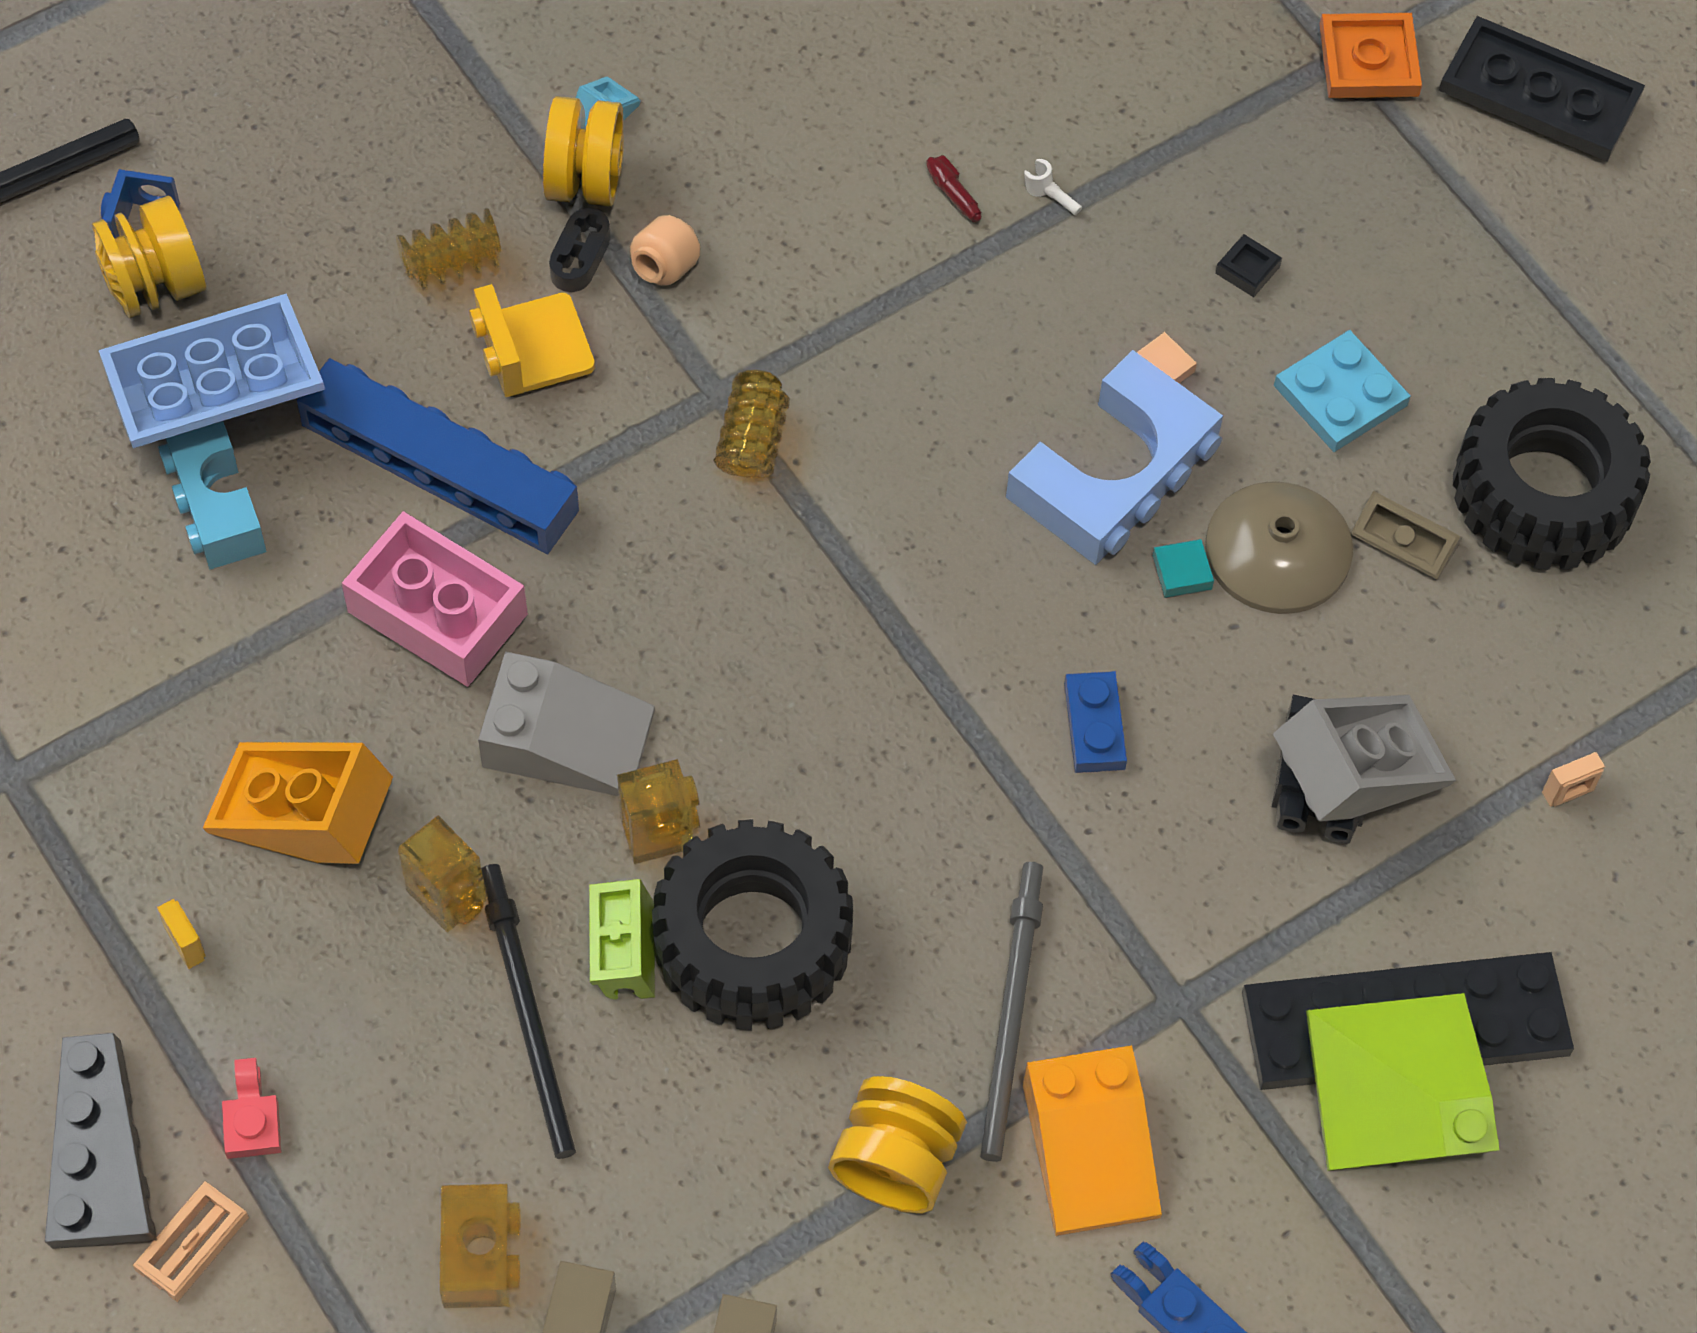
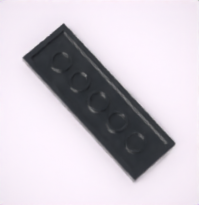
M1552 952L1246 984L1242 990V997L1260 1090L1316 1084L1307 1010L1443 995L1465 994L1484 1066L1568 1057L1572 1054L1574 1045Z

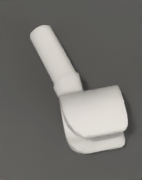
M1037 159L1035 161V169L1038 176H1034L1026 170L1024 171L1027 192L1035 197L1048 195L1076 216L1081 211L1082 206L1053 182L1051 164L1046 160Z

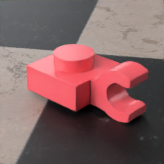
M256 1058L235 1060L238 1099L222 1101L224 1149L227 1159L282 1153L279 1105L276 1095L262 1097L260 1067H257Z

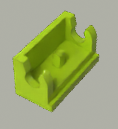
M641 879L589 884L590 983L598 985L606 997L614 1000L618 999V989L622 988L634 990V994L640 999L655 998V951L652 919L654 901Z

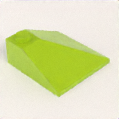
M1464 993L1306 1011L1327 1171L1481 1154L1500 1150L1492 1094Z

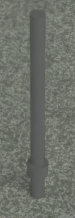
M1026 862L1023 864L1019 896L1012 901L1010 923L1014 925L980 1155L982 1159L992 1162L1002 1160L1034 930L1041 925L1043 904L1039 901L1043 866L1036 862Z

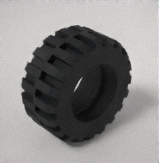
M1538 378L1535 385H1530L1529 380L1511 384L1509 392L1505 389L1497 391L1488 398L1486 405L1480 406L1477 409L1466 430L1453 472V486L1457 490L1454 497L1457 508L1462 514L1467 513L1464 522L1471 532L1475 535L1481 533L1484 536L1482 543L1493 552H1496L1498 549L1508 554L1507 560L1517 564H1521V561L1525 560L1533 562V568L1549 570L1551 564H1559L1560 569L1565 570L1578 568L1582 558L1585 563H1592L1602 558L1606 550H1614L1623 540L1626 531L1632 525L1648 488L1651 475L1648 467L1651 460L1649 449L1646 445H1641L1644 435L1635 422L1628 423L1627 420L1630 414L1619 403L1613 406L1606 401L1608 395L1594 388L1593 392L1580 388L1581 382L1567 380L1566 384L1555 383V378ZM1533 451L1549 452L1562 456L1582 470L1589 480L1592 490L1569 497L1554 496L1540 492L1529 486L1518 476L1509 459L1519 454Z
M753 819L738 820V828L726 830L724 824L714 826L708 829V838L701 841L698 836H694L683 845V859L678 855L671 857L664 867V879L657 882L653 895L654 951L658 966L663 967L664 980L672 992L681 990L682 1003L691 1011L696 1012L701 1006L705 1008L708 1021L722 1025L725 1018L736 1020V1029L752 1030V1022L766 1021L768 1029L783 1026V1016L792 1013L793 1017L799 1020L811 1013V1002L813 999L818 1003H824L833 993L834 981L841 980L847 968L848 954L851 953L853 900L852 896L848 894V880L843 870L837 867L833 869L834 856L824 846H818L814 850L812 848V836L799 829L795 830L793 835L784 832L783 823L768 821L767 828L753 827ZM758 892L775 896L789 904L802 920V931L790 945L779 952L763 957H742L731 954L714 944L704 932L703 921L707 914L726 898L741 893Z

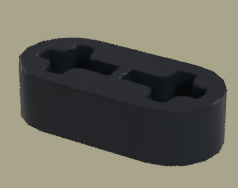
M583 208L574 212L568 219L549 260L550 276L556 288L565 292H577L586 288L591 282L610 242L609 220L602 211L595 208ZM590 227L596 228L597 232L591 231L585 243L582 242L581 232H587ZM577 257L579 268H573L570 273L563 272V268H569L574 258Z

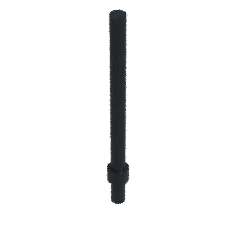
M489 864L480 869L488 904L485 906L490 930L496 931L555 1158H568L574 1155L576 1150L516 925L520 922L515 901L508 898L500 865Z

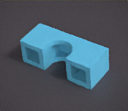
M221 421L166 438L167 444L158 446L166 474L177 473L180 484L171 487L180 514L187 512L191 514L194 524L187 525L185 528L194 555L204 552L209 570L267 552L261 527L247 487L227 493L210 490V487L217 480L239 473L233 447L224 422Z

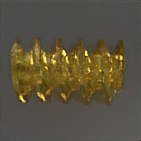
M487 207L483 211V222L476 213H467L465 228L457 218H450L447 225V234L439 224H431L429 240L420 229L412 231L411 245L403 235H396L397 247L405 272L410 280L415 279L423 291L428 289L429 274H433L441 285L446 284V269L449 268L452 269L459 279L464 278V263L469 262L477 274L482 272V258L487 257L495 268L500 267L501 245L493 217Z
M745 370L737 373L732 380V391L728 397V408L724 413V424L720 429V440L716 446V457L713 459L715 465L725 473L746 478L770 477L774 473L775 463L772 460L779 453L776 444L782 440L781 427L786 423L785 411L790 406V398L781 390L782 383L773 374L761 370Z

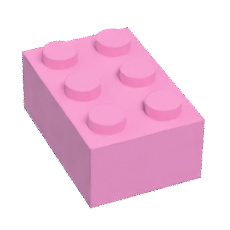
M404 511L342 582L348 613L469 687L528 615L523 584Z

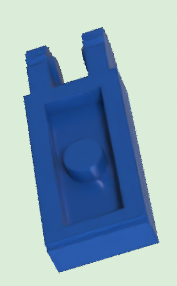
M1143 1241L1134 1250V1254L1140 1264L1161 1282L1152 1294L1146 1284L1128 1267L1126 1268L1120 1264L1111 1273L1113 1281L1120 1290L1124 1291L1139 1307L1138 1312L1160 1333H1247L1178 1268L1174 1270L1168 1259L1147 1242Z

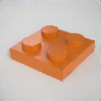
M1412 13L1322 14L1319 26L1328 98L1419 97L1422 81Z

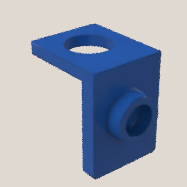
M118 169L111 193L106 192L101 203V218L106 221L114 238L119 237L115 223V214L122 213L128 219L133 204L143 205L165 197L146 193L141 188L143 185L158 187L164 191L165 196L169 195L172 197L179 209L180 201L173 177Z

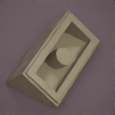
M1375 491L1372 492L1351 531V535L1437 580L1463 538Z

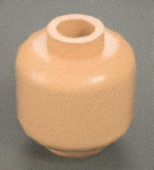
M662 215L657 217L633 238L630 245L633 268L647 282L660 286L675 283L697 263L700 256V243L694 230L683 220L674 216Z

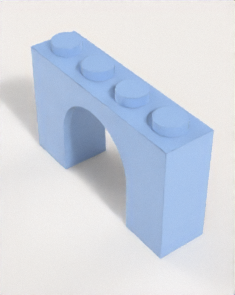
M1134 350L1102 379L1098 406L1136 433L1145 442L1152 456V461L1146 468L1134 476L1121 480L1094 478L1075 468L1040 441L1008 475L1006 498L1094 565H1097L1108 552L1112 555L1118 553L1127 542L1130 530L1139 521L1142 523L1148 522L1157 512L1161 504L1160 499L1169 490L1173 492L1178 491L1188 480L1192 472L1191 468L1201 458L1203 461H1207L1211 458L1222 441L1219 432L1223 415Z

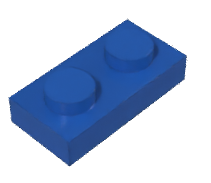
M1116 671L1066 674L1064 686L1075 773L1125 770L1127 756Z

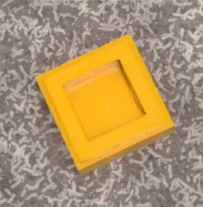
M172 899L158 906L157 909L164 928L188 970L204 962V957L206 956L200 938L179 902Z

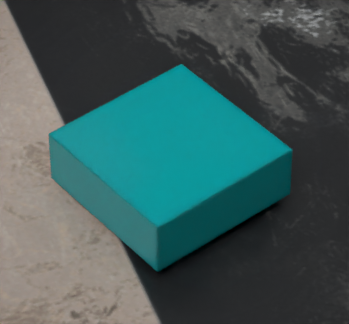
M1202 539L1154 547L1152 557L1164 598L1212 590L1214 579Z

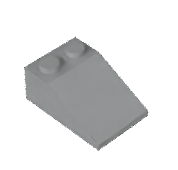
M505 651L478 739L482 767L630 799L654 716L655 706L554 661Z
M1410 695L1315 699L1310 701L1273 733L1282 750L1284 761L1292 769L1305 794L1307 805L1315 813L1319 821L1352 819L1448 787L1456 781Z

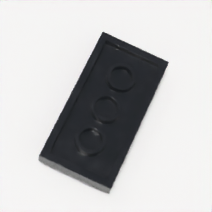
M1476 16L1441 80L1439 91L1608 162L1642 96L1645 85Z

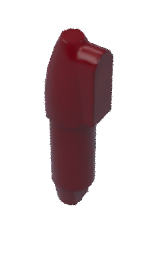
M944 155L936 158L929 157L926 160V164L934 183L941 191L945 192L964 216L972 222L980 221L982 212L978 208V203L959 182L960 173Z

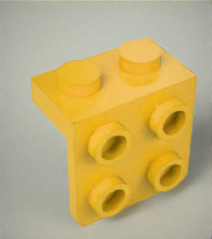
M492 284L474 289L476 308L469 310L471 324L476 338L484 337L487 348L483 349V356L490 377L498 376L505 398L588 375L594 371V357L570 295L558 293L501 309Z

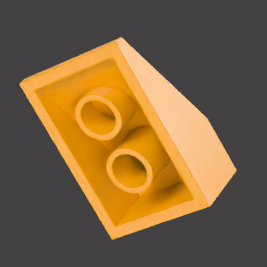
M239 742L203 829L208 834L316 863L359 864L393 776L364 743Z
M1132 1045L1027 1062L1023 1090L1055 1236L1161 1218L1162 1212L1144 1094Z

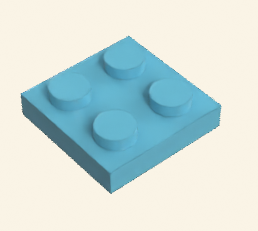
M1348 330L1277 374L1274 382V387L1333 452H1336L1407 407L1411 397L1351 330Z

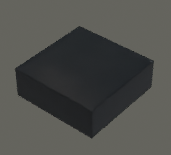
M1243 234L1218 262L1215 274L1254 298L1280 268L1282 257Z

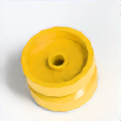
M555 96L550 107L544 148L543 187L546 200L570 202L577 194L582 174V192L587 203L612 206L617 193L624 152L622 104L620 102L598 100L590 109L585 129V109L580 99Z

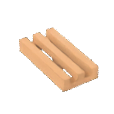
M204 1181L156 1237L157 1240H154L133 1264V1267L141 1276H146L153 1285L160 1290L166 1291L169 1297L178 1302L248 1220V1214L244 1209ZM210 1200L215 1203L214 1207L183 1240L179 1248L160 1270L155 1268L154 1265ZM226 1213H228L229 1216L223 1221V1223L218 1227V1229L212 1234V1236L206 1241V1243L201 1247V1249L189 1261V1263L184 1267V1269L178 1274V1276L174 1280H171L170 1278L187 1260V1258L192 1254V1252L210 1233V1231L221 1220V1218Z

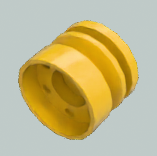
M169 195L139 206L142 228L134 231L130 222L122 213L114 215L119 237H113L104 219L92 223L96 246L95 255L111 295L121 304L129 318L141 314L136 292H142L148 306L153 310L159 308L156 288L158 284L164 283L176 301L206 290L204 274L193 242L175 202Z
M873 1076L863 1080L857 1096L858 1102L853 1104L849 1115L853 1126L843 1129L828 1169L837 1181L864 1199L902 1212L925 1213L932 1211L947 1174L942 1163L953 1159L958 1146L956 1142L960 1141L967 1124L963 1113L949 1100L930 1089L910 1081L885 1076Z

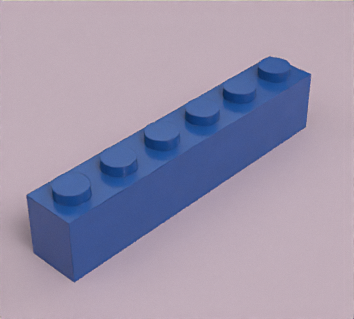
M329 358L319 371L325 390L297 399L303 427L547 555L579 512L577 486L563 473L558 471L549 472L533 464L524 453L515 449L506 450L491 442L488 436L475 428L466 429L454 423L441 410L431 406L426 408L410 400L402 390L395 386L388 385L385 387L375 382L354 365L347 364L345 366Z

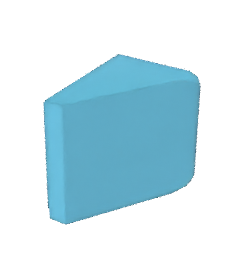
M608 76L580 86L576 98L580 99L585 109V126H587L590 109L598 100L620 102L623 107V121L639 107L641 102L636 95Z

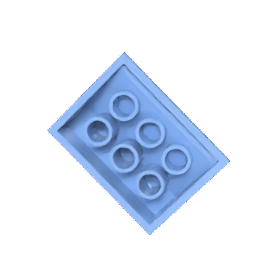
M287 294L99 350L112 395L132 448L325 390L323 380Z

